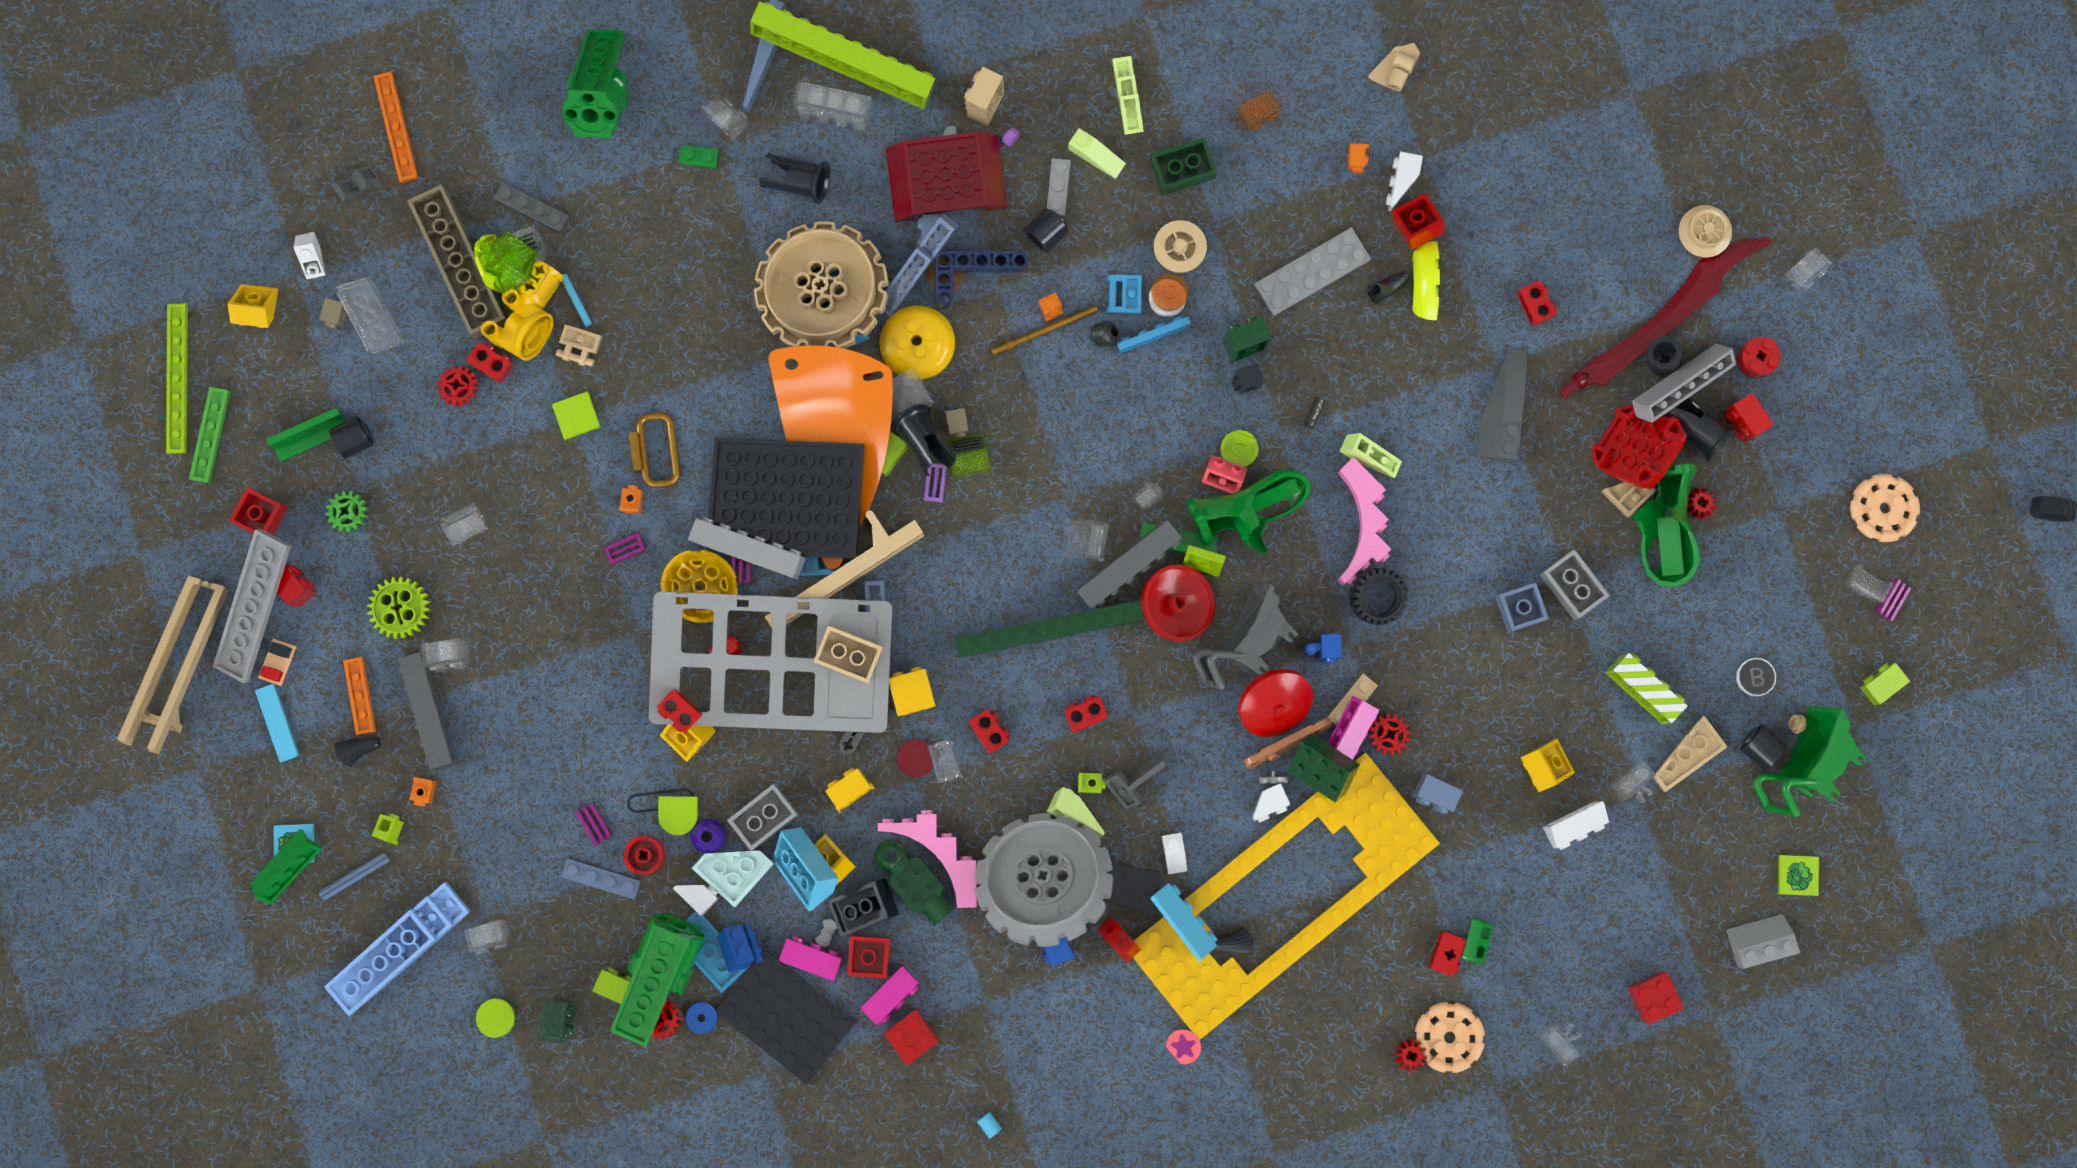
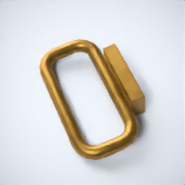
M664 412L642 415L636 422V432H629L634 473L642 472L643 481L652 488L672 486L680 478V465L673 419ZM664 420L666 422L673 471L670 479L652 480L650 478L644 435V423L646 421Z

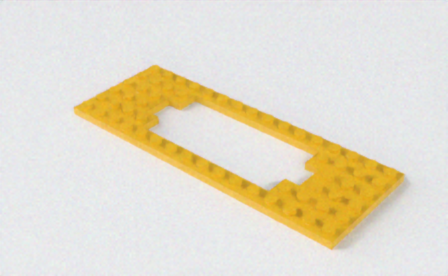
M1364 753L1355 760L1360 766L1346 795L1335 803L1317 791L1184 899L1193 907L1191 912L1196 917L1317 817H1319L1332 835L1344 825L1364 848L1352 859L1366 875V878L1248 975L1233 957L1221 966H1219L1210 953L1198 961L1164 916L1134 940L1141 948V951L1134 957L1135 961L1199 1040L1440 844L1367 753ZM1205 923L1203 928L1208 933L1211 930Z

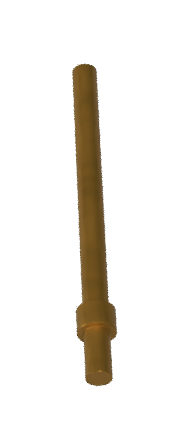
M1094 305L1013 340L1012 338L1005 340L1003 344L991 348L993 355L1006 350L1009 352L1016 349L1015 347L1095 314L1098 312V309Z

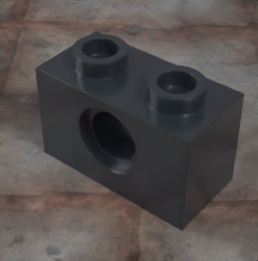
M1257 363L1236 370L1231 382L1234 391L1238 390L1239 395L1261 388L1264 380Z

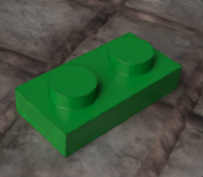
M681 145L679 164L717 169L719 150Z

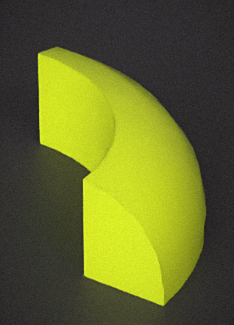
M1437 241L1426 242L1419 246L1413 254L1414 293L1412 309L1418 317L1428 320H1437L1439 297L1438 286L1436 285H1440V269H1438L1439 250Z

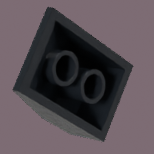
M886 878L871 882L828 901L841 937L899 915Z

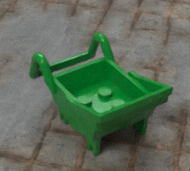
M1809 706L1805 716L1807 726L1804 731L1799 733L1796 744L1790 751V754L1793 756L1780 773H1761L1755 778L1753 786L1766 811L1799 817L1800 811L1790 793L1791 786L1810 798L1813 797V794L1809 790H1812L1835 802V798L1831 796V793L1833 792L1839 796L1840 792L1832 782L1844 773L1849 761L1857 766H1862V763L1858 761V757L1862 760H1866L1867 757L1859 750L1848 730L1851 727L1849 725L1851 722L1844 717L1846 713L1842 709ZM1762 782H1782L1781 792L1789 808L1771 805L1762 788Z

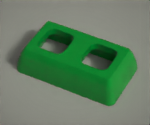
M1473 917L1462 960L1475 964L1484 962L1493 931V925L1490 922Z

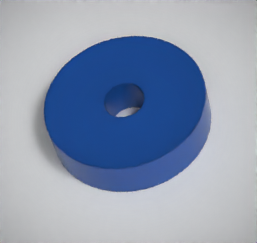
M698 1002L692 1005L686 1014L687 1026L697 1034L710 1032L718 1021L716 1009L707 1002ZM700 1014L705 1016L703 1022L698 1019Z

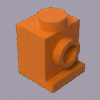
M1350 143L1348 148V170H1352V173L1361 174L1364 172L1365 165H1368V154L1365 153L1368 152L1369 144Z
M1056 292L1038 300V305L1046 322L1064 314L1062 304Z
M628 485L627 489L622 488L619 511L622 513L641 514L644 492L639 490V486ZM633 495V501L628 502V497Z
M413 777L414 782L409 800H413L414 805L423 807L426 806V803L432 804L437 781ZM419 789H423L424 791L422 796L418 794Z

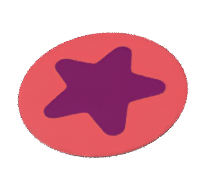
M1189 1030L1173 1032L1166 1043L1167 1049L1180 1064L1194 1062L1201 1052L1199 1038Z

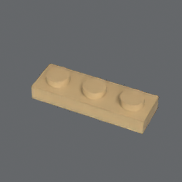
M1362 674L1327 718L1337 726L1352 696L1365 702L1378 685L1365 674Z

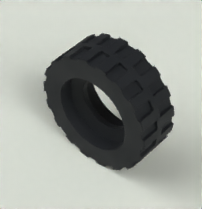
M2055 496L2034 497L2031 501L2030 515L2034 518L2054 522L2074 521L2077 503L2070 499Z

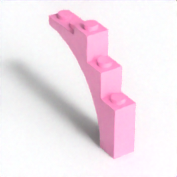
M1354 457L1338 472L1355 498L1360 521L1359 542L1355 555L1346 571L1338 579L1342 585L1346 582L1350 585L1356 579L1355 574L1360 569L1364 571L1371 564L1369 562L1370 559L1375 564L1379 561L1383 563L1390 556L1388 552L1391 550L1375 533L1377 531L1380 534L1387 527L1385 523L1389 520L1373 504V502L1378 504L1385 497L1382 493L1386 489Z
M933 810L921 811V814L917 815V822H913V819H902V823H894V819H882V823H878V831L894 832L908 836L931 850L942 862L951 877L956 893L957 908L977 907L975 893L977 888L975 881L976 860H972V856H961V860H957V837H952V833H943L941 837H937V814H933Z

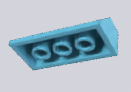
M801 827L782 830L772 861L807 910L812 911L834 892L838 877Z
M1167 883L1154 893L1150 899L1197 960L1200 961L1217 947L1215 943L1217 938L1211 931L1206 932L1203 928L1205 923L1199 915L1195 917L1192 914L1191 910L1193 907L1187 900L1182 901L1179 897L1181 892L1176 885L1173 884L1171 886Z

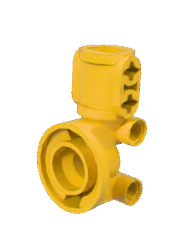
M537 259L521 282V285L516 290H506L502 295L503 302L513 311L506 320L504 328L497 325L494 321H486L481 326V333L497 348H503L524 361L534 358L545 345L553 329L552 315L542 309H544L546 303L559 286V282L563 281L564 276L548 264Z

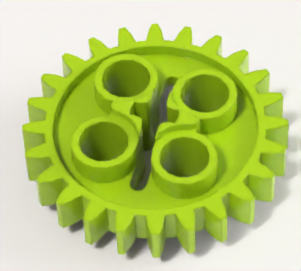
M392 577L391 583L385 579V586L378 584L380 590H372L375 597H369L373 601L372 604L367 605V607L372 608V611L367 612L368 615L373 616L369 621L372 623L376 622L373 628H381L379 633L384 634L386 632V637L390 638L393 635L394 639H398L401 635L403 639H406L407 633L410 636H414L413 630L420 632L418 626H426L423 619H429L425 615L426 612L431 611V609L426 608V605L431 603L425 600L429 595L426 593L422 594L424 587L417 588L419 583H412V579L407 578L405 581L403 577H399L397 581L395 577ZM406 592H409L410 599L405 602L403 596ZM387 596H391L392 599L389 605L384 603ZM398 604L402 605V608H400L399 611L395 610V608L398 607ZM409 611H413L414 616L411 620H407L406 615ZM393 614L395 620L392 624H389L388 617Z

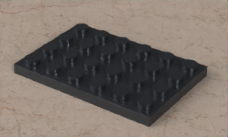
M764 949L762 953L763 961L759 963L755 961L715 1012L807 1085L856 1021Z

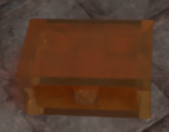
M1268 90L1238 107L1236 113L1247 132H1249L1250 130H1259L1263 127V123L1268 120L1273 122L1278 119L1282 108L1271 90Z

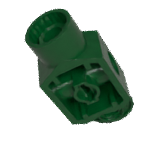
M888 839L879 844L875 852L876 862L882 869L892 872L889 884L914 913L922 911L935 926L955 909L942 894L945 886L920 857L908 859L905 846L898 840ZM890 849L896 853V858L893 861H889L886 858V852Z

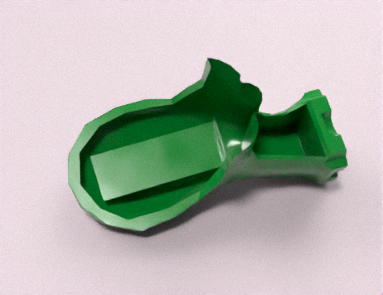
M1680 464L1670 466L1663 478L1657 483L1659 493L1656 500L1648 501L1644 508L1637 510L1631 519L1638 522L1643 535L1641 554L1647 576L1660 586L1674 588L1686 584L1695 576L1701 562L1698 545L1687 516L1690 486L1697 472L1696 465ZM1658 535L1662 565L1658 570H1653L1647 562V553L1653 540Z
M1293 468L1279 469L1236 493L1203 499L1192 498L1186 501V504L1205 543L1212 540L1220 531L1232 529L1238 531L1246 547H1253L1258 553H1267L1261 539L1266 523L1281 518L1303 505L1310 493L1311 482L1305 474ZM1279 501L1290 502V510L1278 516L1263 517L1256 514V512Z

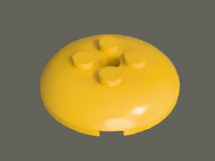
M914 305L902 308L888 318L882 328L879 345L883 360L894 373L910 380H923L939 374L949 364L955 349V336L949 321L940 312L927 306ZM916 337L922 339V343L918 346L912 344V340Z
M688 550L682 552L667 564L662 574L661 590L665 592L738 595L737 578L732 567L722 557L710 551ZM695 586H700L703 590H695ZM677 597L676 604H688V597ZM685 608L683 610V618L698 623L714 621V612L711 609Z

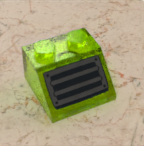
M984 434L947 441V445L953 454L956 455V461L951 466L953 478L991 471Z

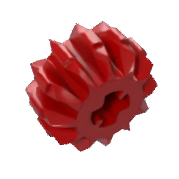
M1699 487L1695 488L1694 491L1690 490L1687 508H1690V510L1687 512V515L1694 513L1693 519L1700 517L1701 520L1706 519V515L1712 516L1711 510L1717 509L1712 504L1717 502V499L1711 498L1714 492L1707 494V488L1701 490ZM1698 501L1703 502L1704 505H1703V506L1698 505L1697 502H1698Z
M1410 1038L1409 1045L1403 1039V1047L1399 1044L1396 1045L1400 1052H1393L1395 1056H1400L1394 1061L1395 1063H1401L1399 1066L1401 1070L1406 1067L1407 1072H1411L1413 1066V1069L1417 1072L1419 1071L1418 1064L1422 1067L1425 1065L1421 1062V1059H1427V1056L1421 1054L1426 1051V1048L1419 1050L1422 1043L1419 1041L1414 1045L1413 1038ZM1408 1051L1415 1053L1414 1059L1406 1058V1055H1409L1407 1054Z

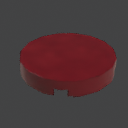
M914 739L907 741L901 746L897 754V763L904 774L909 777L919 778L927 775L932 770L936 757L934 750L928 743L923 740Z

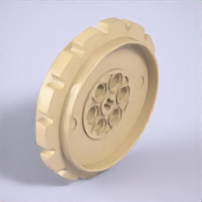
M815 222L814 227L811 229L803 224L789 230L786 240L778 238L767 249L766 255L769 258L767 261H760L756 271L755 280L761 285L754 289V296L758 310L765 311L761 316L763 322L773 335L781 333V341L790 347L814 345L846 349L856 344L855 337L857 335L865 337L872 331L877 324L874 316L878 313L883 314L887 304L888 294L882 289L889 285L885 264L878 263L881 259L880 253L870 240L862 242V234L846 225H843L841 229H837L834 222ZM821 267L819 272H813L814 268ZM833 272H839L837 277H831ZM802 280L808 281L804 286L799 285ZM838 289H844L842 294H835ZM806 298H812L810 303H803ZM830 302L827 308H822L823 303Z

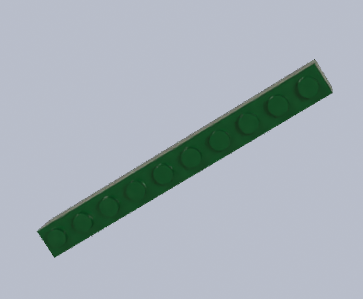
M1140 600L957 637L955 640L959 658L1142 622L1146 621Z

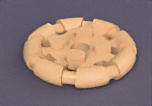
M1876 474L1871 476L1869 480H1863L1853 492L1854 498L1850 501L1852 520L1856 521L1858 530L1866 537L1878 539L1879 542H1893L1899 540L1901 536L1905 537L1917 524V515H1920L1918 496L1915 497L1912 486L1900 477H1892V474ZM1889 484L1894 485L1893 490L1887 489ZM1874 485H1875L1876 488L1878 489V490L1875 491V492H1873L1872 489H1871L1872 486H1874ZM1905 494L1908 501L1905 502L1901 495ZM1862 498L1866 499L1865 505L1861 503ZM1882 503H1886L1889 506L1888 513L1881 512L1880 505ZM1904 512L1909 513L1908 519L1903 518ZM1865 513L1869 518L1866 522L1862 518V515ZM1897 525L1898 530H1893L1891 526ZM1876 526L1882 527L1880 532L1876 531Z
M1441 1002L1431 1006L1429 1011L1425 1015L1422 1014L1415 1028V1032H1417L1416 1039H1414L1415 1045L1420 1041L1422 1044L1419 1050L1426 1048V1051L1421 1055L1427 1056V1059H1425L1427 1065L1434 1070L1443 1073L1445 1071L1458 1073L1471 1067L1470 1064L1475 1060L1477 1061L1481 1056L1485 1045L1483 1043L1485 1032L1479 1017H1475L1472 1013L1473 1010L1457 1002H1454V1004ZM1447 1012H1454V1018L1447 1017ZM1436 1016L1439 1021L1433 1025L1430 1020ZM1465 1018L1470 1022L1467 1026L1462 1023ZM1424 1032H1430V1040H1424ZM1447 1032H1453L1455 1035V1039L1451 1043H1447L1444 1040V1035ZM1469 1035H1475V1042H1469ZM1432 1048L1437 1052L1434 1057L1429 1053ZM1467 1051L1469 1055L1464 1059L1460 1054ZM1445 1057H1452V1063H1446Z

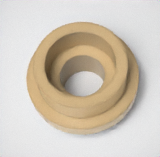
M1803 715L1792 716L1788 723L1789 729L1795 734L1804 731L1807 726L1806 718Z

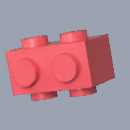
M1212 455L1202 483L1233 494L1240 491L1248 468Z

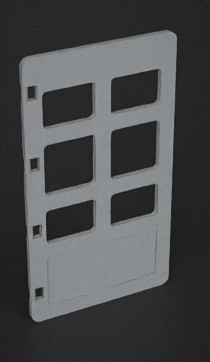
M660 591L653 598L649 719L654 724L672 725L673 721L669 718H663L658 713V704L673 688L680 692V671L682 667L710 668L712 671L710 710L708 712H701L703 715L694 724L695 726L884 732L887 728L892 606L887 601ZM677 597H688V604H676ZM737 600H749V607L737 606ZM798 602L809 603V609H798ZM858 605H870V612H859ZM685 608L713 610L712 653L682 652V621ZM730 610L772 613L770 656L729 655L727 653L728 612ZM807 613L817 615L816 654L828 624L883 645L869 683L814 662L815 657H787L785 655L787 614ZM727 669L768 670L770 672L769 712L767 714L727 713L724 711L725 674ZM786 671L813 672L815 674L814 714L812 716L783 714L784 673ZM669 700L666 702V707L669 710H675L676 703L673 700ZM682 714L681 721L683 723H690V715Z

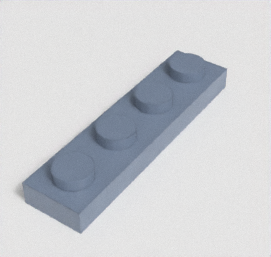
M569 858L566 859L561 875L562 878L636 900L641 884L640 880Z

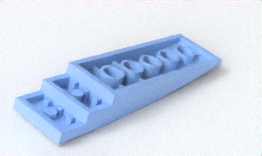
M444 882L431 895L424 898L417 906L402 916L325 985V989L345 1013L351 1016L458 924L471 910L450 885Z

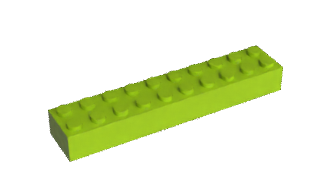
M759 1L750 21L752 35L914 106L925 109L935 82L932 74L926 71L920 72L915 70V67L906 63L904 65L899 63L892 56H883L876 49H867L858 41L853 40L851 42L839 33L833 34L828 32L821 25H812L805 18H796L787 10L780 11L768 2L762 3Z

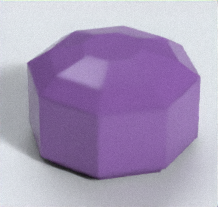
M1014 127L1010 128L1004 134L1002 142L1007 147L1012 146L1020 135L1019 131Z

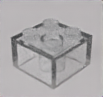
M458 638L421 644L423 667L429 668L430 671L445 672L448 667L454 668V670L464 669L466 665L471 664L469 643L466 640Z

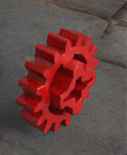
M461 365L458 369L452 366V371L445 369V376L439 375L442 381H437V384L441 386L437 389V392L442 393L440 398L442 400L446 399L445 403L448 405L452 402L454 407H457L458 403L464 407V402L466 401L471 404L470 398H476L477 396L474 392L479 391L475 387V385L479 384L478 380H474L476 375L474 373L470 374L471 370L469 368L464 370V367ZM464 376L469 379L470 384L465 382ZM459 383L462 385L461 387H457V389L453 387L455 385H458ZM446 389H450L452 397L448 395Z
M1386 714L1385 719L1379 716V722L1374 721L1373 725L1375 727L1369 729L1373 734L1369 735L1368 738H1373L1374 740L1371 746L1377 745L1376 752L1382 749V755H1386L1387 751H1389L1390 756L1394 755V751L1400 754L1401 747L1407 748L1404 743L1410 742L1407 735L1411 734V731H1406L1409 725L1402 724L1403 718L1397 720L1396 714L1392 718H1390L1389 714ZM1387 722H1393L1398 726L1392 727ZM1380 727L1382 729L1381 735L1377 737V731ZM1387 730L1389 732L1397 730V732H1395L1394 735H1392L1393 739L1382 738L1388 734ZM1402 733V739L1399 743L1398 736ZM1387 742L1392 748L1385 747L1381 743Z
M669 997L661 1012V1018L664 1021L660 1022L659 1018L652 1034V1039H655L657 1036H659V1040H663L665 1036L668 1039L672 1037L671 1033L675 1034L678 1032L675 1027L682 1025L678 1022L679 1019L683 1018L682 1015H678L681 1008L676 1009L677 1002L670 1003ZM663 1026H670L668 1030L661 1031Z

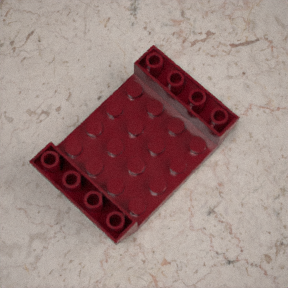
M979 131L907 140L886 148L895 223L912 221L913 216L923 214H936L988 207V211L1007 208L997 134Z

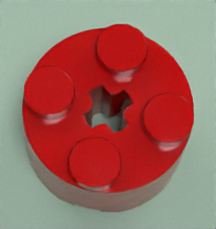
M1756 337L1740 348L1736 362L1742 373L1750 378L1758 379L1768 375L1779 366L1781 353L1773 339Z
M653 836L635 837L625 847L624 862L633 873L639 875L653 874L660 870L665 863V847L659 839ZM642 852H648V859H642Z

